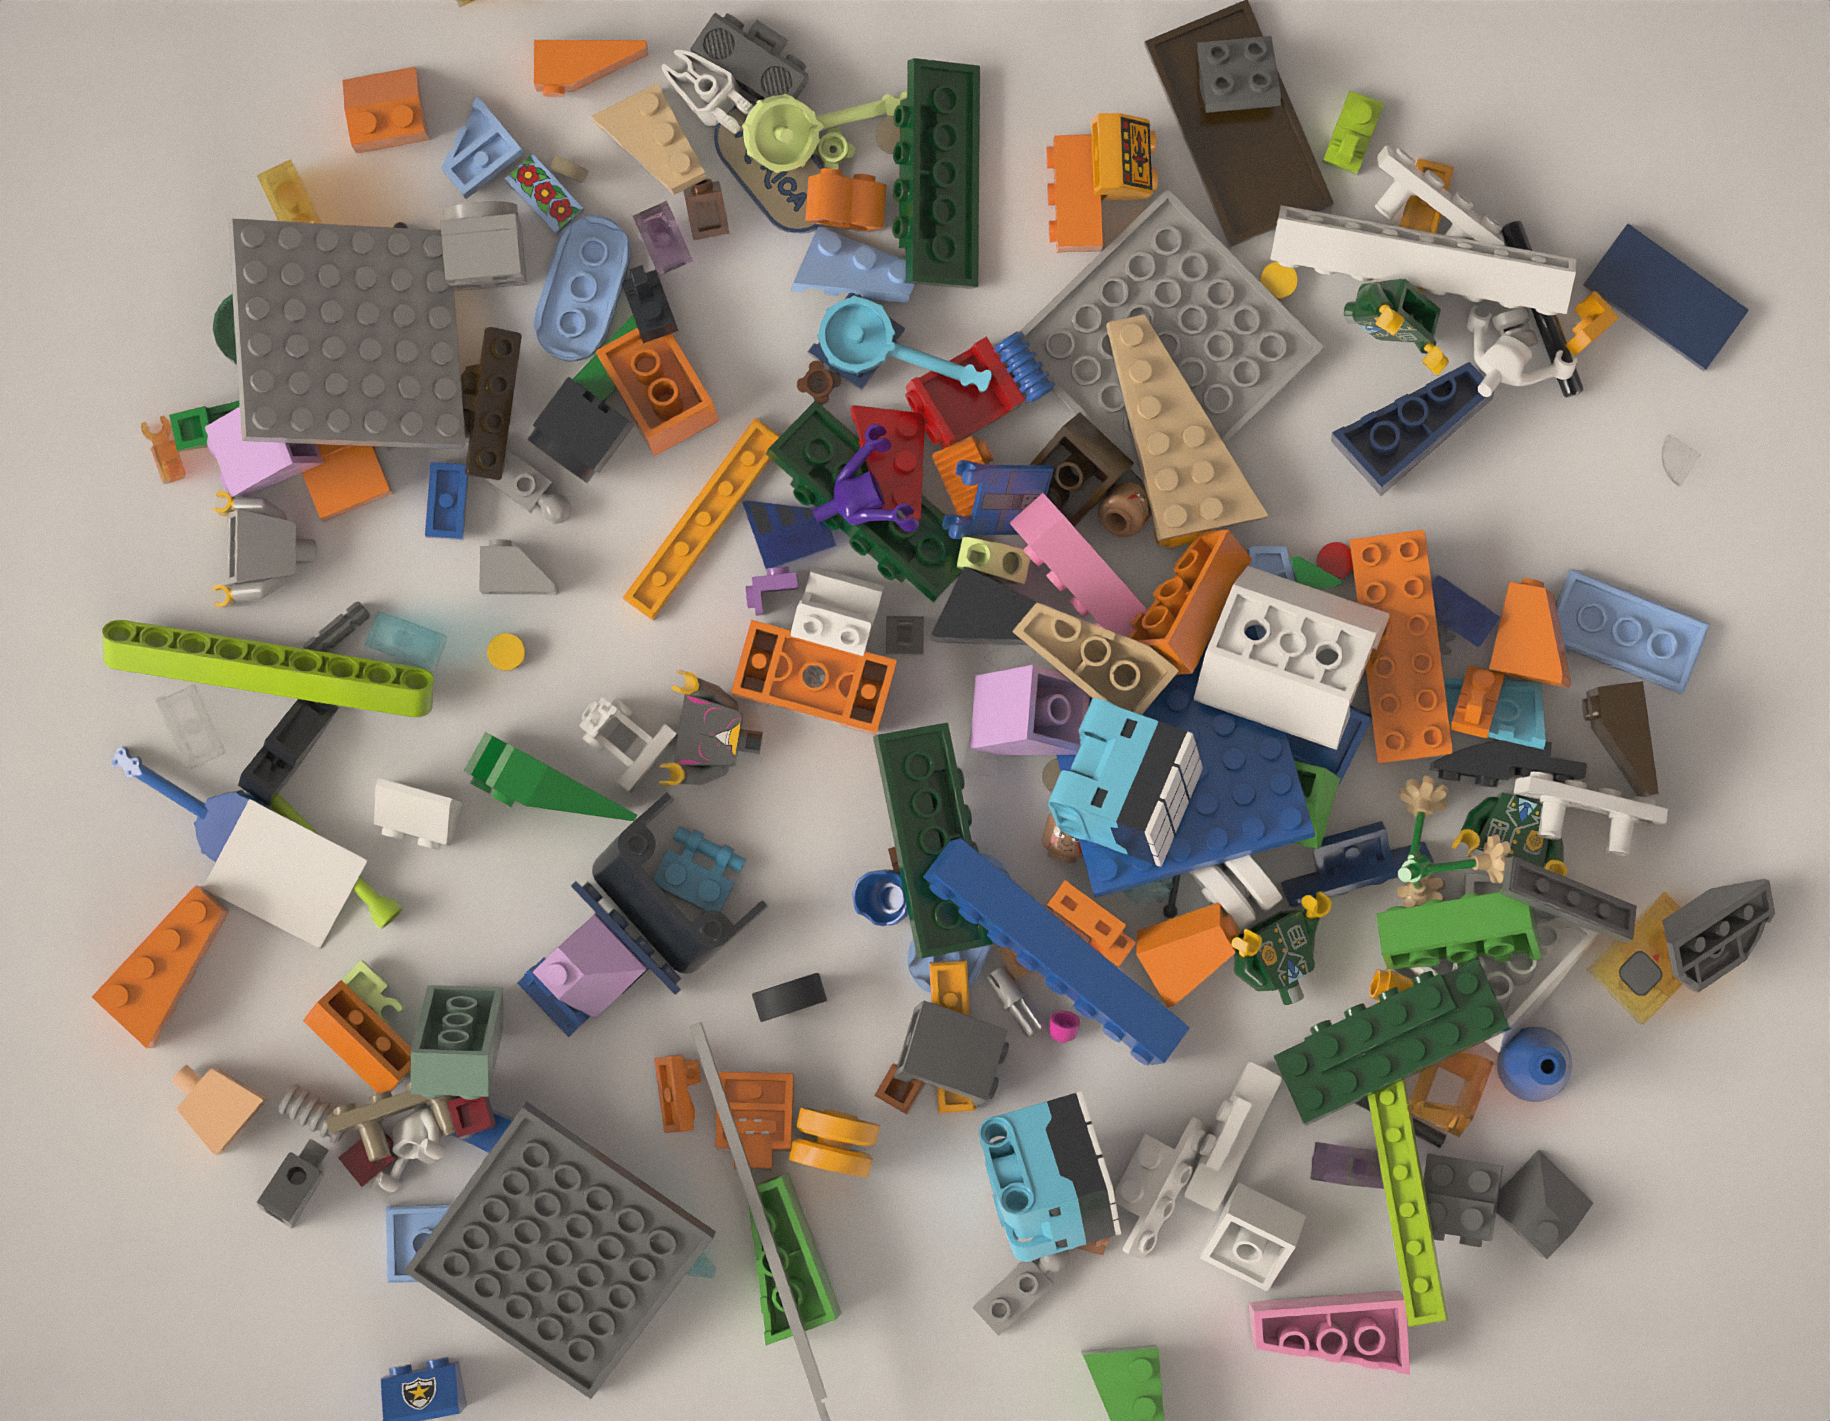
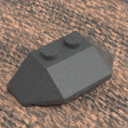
M1760 879L1711 888L1663 919L1673 977L1691 991L1699 993L1745 962L1761 938L1766 922L1770 923L1776 914L1770 881Z

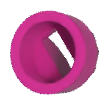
M1063 1010L1052 1013L1049 1022V1034L1053 1040L1059 1043H1066L1075 1039L1080 1026L1079 1017L1072 1012Z

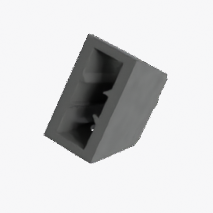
M309 1139L299 1156L289 1152L257 1200L258 1207L292 1229L324 1177L323 1172L318 1167L329 1150L318 1142ZM295 1172H302L306 1175L301 1184L295 1185L290 1182Z

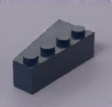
M1468 362L1427 383L1426 386L1409 395L1407 393L1376 412L1372 411L1361 417L1360 420L1333 431L1331 442L1377 493L1382 496L1493 399L1494 391L1488 397L1482 396L1478 392V386L1484 377Z

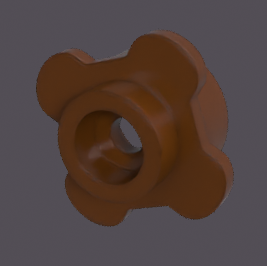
M815 360L809 364V371L805 376L798 379L797 389L801 393L807 392L814 398V401L816 400L821 405H824L829 401L831 391L840 386L841 377L838 373H831L825 369L821 361ZM817 379L822 380L821 386L815 384Z

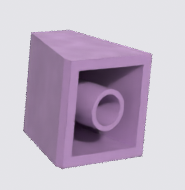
M240 407L205 427L208 434V448L212 455L217 458L222 471L220 473L222 485L230 492L231 497L250 496L324 463L317 444L242 441Z
M1036 665L976 675L970 749L997 756L1077 754L1081 746L1079 729L1089 708L1090 696L1062 672Z

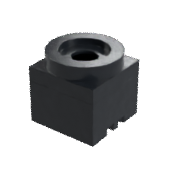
M568 376L534 422L533 426L535 429L527 440L588 484L596 472H601L635 425Z

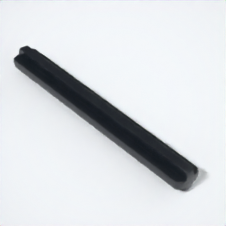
M1513 221L1502 228L1508 247L1532 251L1521 221ZM1531 308L1551 364H1553L1559 350L1563 351L1562 361L1566 363L1573 362L1572 355L1565 346L1567 342L1557 315H1545L1536 311V308ZM1576 366L1572 377L1569 379L1557 378L1565 398L1578 395L1583 391L1584 387Z

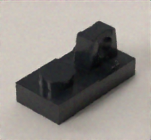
M643 265L629 269L631 278L624 280L622 286L643 344L679 331L657 270L645 273Z

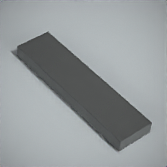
M1512 856L1505 860L1502 895L1622 943H1628L1633 940L1636 905L1518 857Z

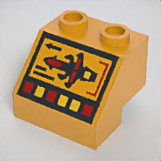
M1098 113L1091 120L1094 195H1101V201H1145L1153 194V190L1157 189L1158 184L1157 169L1152 168L1151 153H1155L1156 134L1155 131H1150V120L1123 113Z

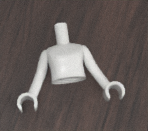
M1477 305L1471 308L1466 327L1470 332L1474 333V360L1479 368L1487 374L1478 386V392L1482 396H1490L1499 383L1511 386H1527L1553 376L1564 380L1572 377L1578 359L1575 358L1571 363L1562 361V350L1557 352L1552 365L1529 373H1523V370L1531 362L1532 352L1528 346L1513 337L1501 336L1496 344L1486 352L1485 332L1488 329L1493 314L1489 313L1487 317L1482 318L1476 315Z
M425 1104L416 1107L413 1113L395 1124L393 1129L395 1138L393 1153L398 1158L390 1175L382 1171L377 1174L371 1187L374 1193L388 1197L391 1192L398 1190L401 1184L400 1176L409 1159L418 1158L432 1165L436 1160L444 1156L446 1147L440 1145V1129L434 1112L430 1110L431 1106Z

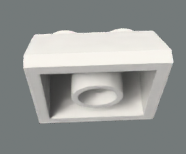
M1238 1183L1225 1204L1200 1258L1268 1291L1295 1249L1307 1216Z

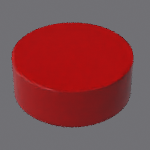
M1332 542L1325 545L1317 555V567L1338 579L1345 578L1353 570L1351 549L1341 542Z

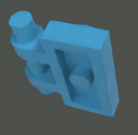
M679 826L673 840L685 845V849L681 856L667 849L653 877V881L660 888L706 911L714 910L721 912L735 884L722 877L727 866L741 872L746 859L733 853L735 849L726 844L721 847L703 838V833L695 829L691 832ZM696 851L716 860L711 871L692 862Z

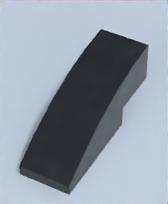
M297 699L265 739L260 751L243 770L238 786L269 807L313 748L339 707L332 704Z

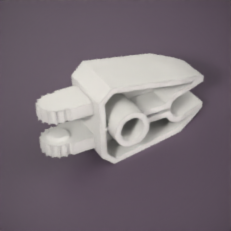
M675 50L674 54L688 68L689 74L687 72L677 73L665 64L661 67L679 96L706 126L721 123L729 131L736 134L741 127L727 113L735 105L742 113L748 115L753 106L741 96V87L733 75L693 52Z

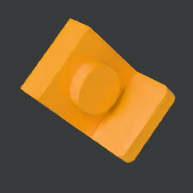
M1593 291L1575 307V312L1582 321L1572 329L1576 336L1565 345L1574 357L1619 319L1609 303L1596 291Z

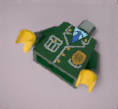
M1407 279L1364 283L1358 289L1356 301L1346 303L1344 318L1347 323L1359 324L1375 339L1381 341L1414 343L1422 354H1427L1421 362L1435 375H1439L1449 363V359L1436 346L1437 343L1434 339L1441 309Z
M1503 792L1498 793L1496 797H1487L1468 812L1459 835L1452 843V848L1454 849L1457 848L1460 842L1465 843L1469 848L1466 856L1470 857L1476 849L1484 852V844L1487 842L1488 837L1497 834L1500 837V843L1508 841L1511 850L1505 858L1515 856L1542 868L1545 863V869L1566 877L1568 872L1564 864L1562 836L1558 840L1537 836L1543 806L1537 804L1538 799L1517 794L1513 796Z
M1321 891L1316 893V899L1311 895H1306L1302 898V906L1306 908L1303 912L1302 910L1279 911L1256 925L1245 929L1243 933H1239V936H1236L1231 942L1232 947L1236 948L1233 970L1235 975L1256 991L1278 990L1284 1005L1294 1004L1302 1000L1304 994L1298 979L1314 970L1315 962L1313 956L1316 930L1320 917L1325 916L1332 906L1331 899Z

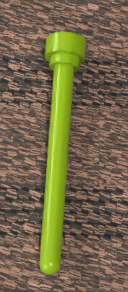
M280 794L269 805L281 816L318 834ZM359 875L352 890L370 907L368 911L372 914L371 920L380 929H384L400 914L403 908L393 898L388 899L385 895L380 896Z

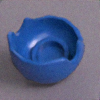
M890 869L869 871L856 881L852 892L854 909L857 914L866 917L873 925L892 926L900 923L908 916L901 875L898 872Z

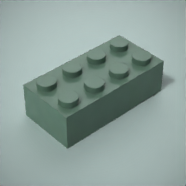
M428 985L411 1049V1094H421L427 1098L452 1095L470 1100L489 1096L503 1032V988Z

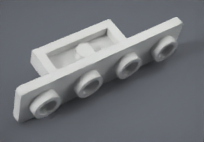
M1253 1062L1246 1064L1230 1099H1225L1216 1115L1218 1123L1213 1133H1209L1205 1137L1200 1147L1199 1154L1202 1156L1183 1192L1184 1197L1212 1211L1219 1209L1282 1081L1281 1076Z
M1192 1117L1175 1149L1147 1134L1143 1136L1114 1192L1116 1204L1140 1216L1123 1247V1251L1141 1260L1152 1251L1157 1242L1158 1231L1164 1220L1168 1219L1174 1210L1175 1199L1178 1193L1192 1176V1167L1199 1155V1150L1205 1137L1212 1131L1211 1125L1196 1117Z

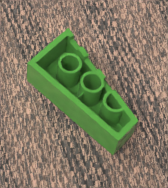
M1502 889L1496 893L1485 895L1470 893L1462 896L1460 899L1450 901L1430 900L1421 906L1409 908L1394 906L1387 909L1386 912L1376 913L1381 954L1387 969L1437 966L1440 963V959H1448L1452 963L1462 965L1480 956L1494 957L1495 962L1511 961V954L1528 953L1529 960L1542 959L1537 919L1533 907L1502 895Z
M787 1172L756 1184L805 1331L836 1320L842 1312L789 1173ZM749 1206L752 1238L754 1239L756 1253V1271L760 1285L761 1312L763 1313L765 1326V1345L767 1346L791 1337L793 1334Z

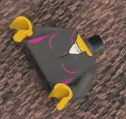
M678 670L676 673L684 675L686 682L682 688L672 685V690L684 694L674 763H666L659 766V768H667L671 774L669 781H659V784L661 786L678 784L704 785L726 775L730 766H736L738 751L760 754L763 732L742 729L744 714L739 712L737 701L719 685L697 678L692 672Z

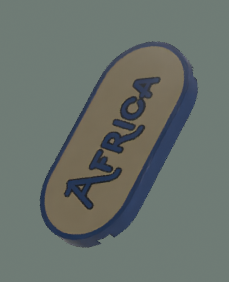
M748 101L753 107L757 104V101ZM734 105L727 115L732 116L738 122L741 129L734 134L721 123H718L715 128L714 142L720 160L776 228L788 233L799 234L817 230L818 226L821 227L822 225L805 221L809 176L820 174V170L823 167L813 155L807 160L805 166L789 171H780L779 173H775L747 155V148L744 142L742 125L745 123L748 115L742 113Z

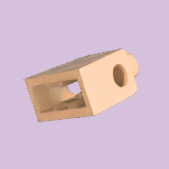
M185 1065L172 1080L178 1088L187 1094L186 1098L177 1107L178 1112L215 1155L222 1154L268 1100L264 1095L216 1067L211 1068L202 1078L192 1068Z

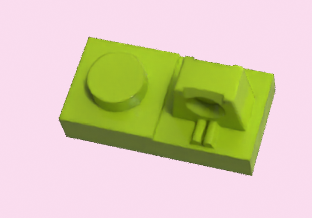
M1349 90L1322 162L1357 175L1384 103Z

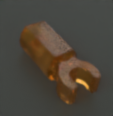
M163 415L160 416L162 430L159 433H151L150 427L146 422L141 423V431L153 443L150 450L162 483L169 484L185 478L187 474L179 452L176 449L175 441L169 439L171 433L170 421Z

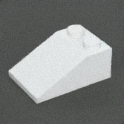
M378 778L375 791L374 824L383 827L382 835L403 840L405 833L419 837L417 845L439 851L441 844L451 845L463 803L448 797Z

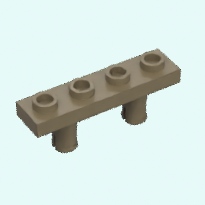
M411 1083L405 1085L406 1092L392 1096L391 1090L373 1095L369 1097L371 1104L356 1108L355 1103L333 1109L334 1116L325 1120L330 1134L333 1135L354 1128L359 1130L369 1162L391 1155L381 1122L384 1121V1118L425 1104L428 1106L432 1105L442 1137L456 1134L447 1102L454 1100L453 1098L456 1096L442 1095L437 1098H427L421 1094H411Z

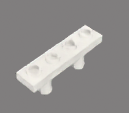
M1386 145L1378 154L1379 167L1390 174L1395 180L1375 204L1376 209L1385 217L1392 220L1411 195H1417L1452 222L1453 225L1445 235L1463 239H1475L1476 241L1501 246L1505 244L1502 232H1500L1502 226L1495 219L1487 214L1481 217L1471 210L1474 206L1466 197L1458 192L1454 196L1443 188L1445 183L1430 170L1423 173L1414 166L1416 161L1403 149L1398 148L1394 151Z
M1531 772L1529 777L1516 779L1514 794L1538 799L1543 803L1537 835L1542 838L1561 839L1566 807H1572L1609 816L1608 818L1612 822L1606 852L1614 855L1629 856L1634 824L1654 826L1666 824L1668 809L1655 806L1656 800L1652 798L1634 796L1633 800L1621 798L1622 792L1618 790L1600 788L1599 792L1588 790L1587 783L1575 780H1565V784L1554 782L1553 775L1542 772Z

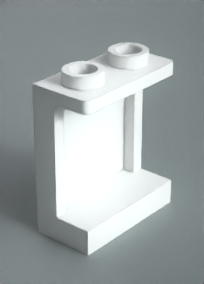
M812 566L805 593L796 610L790 636L863 656L876 619L884 586Z

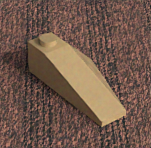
M1038 602L1012 631L1092 698L1109 701L1120 708L1140 715L1145 712L1179 671L1147 644Z

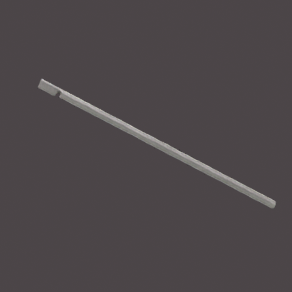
M699 1022L690 1025L689 1027L821 1421H830L825 1403L821 1402L822 1399L827 1398V1394L703 1024Z

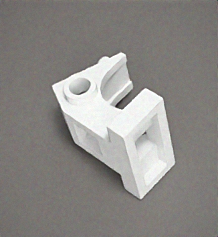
M602 697L599 702L591 703L582 715L583 721L579 726L587 732L582 739L598 752L605 747L629 767L617 782L631 793L678 737V734L665 724L656 736L652 738L628 718L633 712L617 698L610 703ZM621 722L638 735L625 753L607 740Z

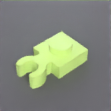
M360 960L342 979L361 1000L374 1009V1012L387 1025L390 1022L383 1016L385 1006L391 1005L398 1012L404 1009L400 1001L395 998H386L382 994L389 985L363 960Z

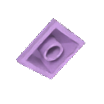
M595 913L557 947L533 973L558 1000L597 1018L648 966Z

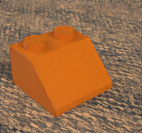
M416 66L342 80L344 110L351 146L356 154L429 140Z

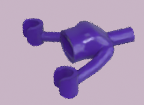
M873 424L868 427L865 433L867 441L843 468L835 482L834 499L812 509L818 523L840 513L850 525H859L868 521L887 520L895 521L906 532H912L918 528L919 522L916 518L909 517L905 519L908 515L914 513V509L908 504H899L894 510L877 509L885 506V500L877 479L871 471L853 478L856 471L874 450L882 453L890 449L891 442L887 438L878 439L887 433L883 426Z

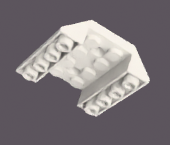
M1247 566L1232 586L1206 650L1194 701L1337 750L1350 718V705L1372 649L1377 650L1390 614ZM1252 625H1260L1265 628L1266 635L1260 640H1251L1245 635V631ZM1330 649L1337 653L1338 659L1331 665H1323L1317 660L1316 656L1320 651Z

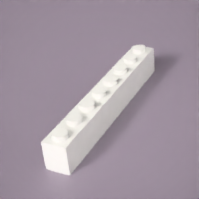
M1282 205L1280 206L1270 260L1278 261L1284 267L1297 268L1302 265L1312 267L1317 272L1332 275L1336 272L1351 274L1354 279L1360 281L1407 279L1414 286L1425 288L1427 292L1432 294L1444 295L1449 292L1460 294L1463 298L1474 302L1487 299L1498 301L1500 305L1507 308L1531 307L1536 308V311L1545 315L1567 314L1576 274V259Z

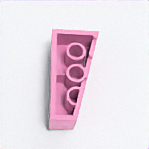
M1042 493L1010 522L1012 527L1028 544L1023 549L1024 552L1037 566L1044 562L1051 569L1046 576L1060 592L1066 587L1074 595L1069 602L1083 617L1090 613L1096 620L1095 625L1127 637L1134 629L1130 622L1138 612L1145 614L1147 612L1146 607L1056 506Z
M1400 1291L1249 1302L1251 1337L1256 1349L1301 1357L1322 1358L1330 1362L1358 1364L1366 1368H1381L1410 1375L1407 1316L1404 1297Z

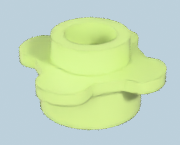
M832 127L820 139L813 155L819 156L822 159L825 168L839 169L840 163L845 159L854 157L855 146L847 143L839 128ZM835 146L837 151L831 153L830 147Z

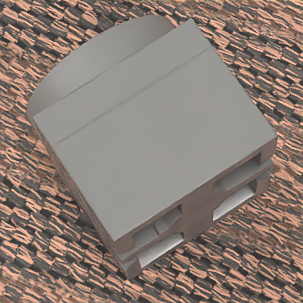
M483 201L458 204L443 210V220H440L445 280L449 286H453L454 291L527 285L522 226L518 218L517 204L505 201Z

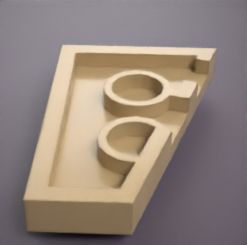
M658 83L591 116L593 122L599 128L605 130L613 137L621 148L635 157L642 164L643 168L673 195L707 179L705 171Z

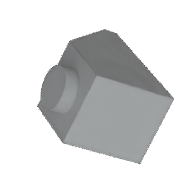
M493 539L489 540V546H480L479 591L482 594L557 595L558 587L518 546H512V540Z

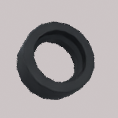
M819 973L810 974L752 993L760 1022L827 1001Z

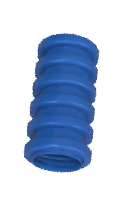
M1017 331L995 345L994 351L995 353L1000 352L1002 355L1000 361L1007 363L1009 367L1006 370L1008 373L1013 372L1015 376L1013 378L1014 382H1019L1022 386L1019 390L1021 393L1025 392L1028 397L1025 398L1027 403H1033L1053 390L1056 384L1054 381L1050 382L1048 380V371H1042L1041 367L1043 364L1041 361L1037 362L1034 357L1037 356L1035 351L1030 352L1028 349L1030 343L1023 341V332L1018 333Z

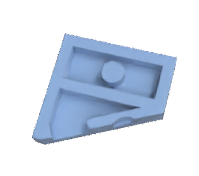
M479 97L474 100L471 106L473 110L465 127L461 126L455 138V146L448 152L441 166L445 175L465 199H468L524 154L520 146Z

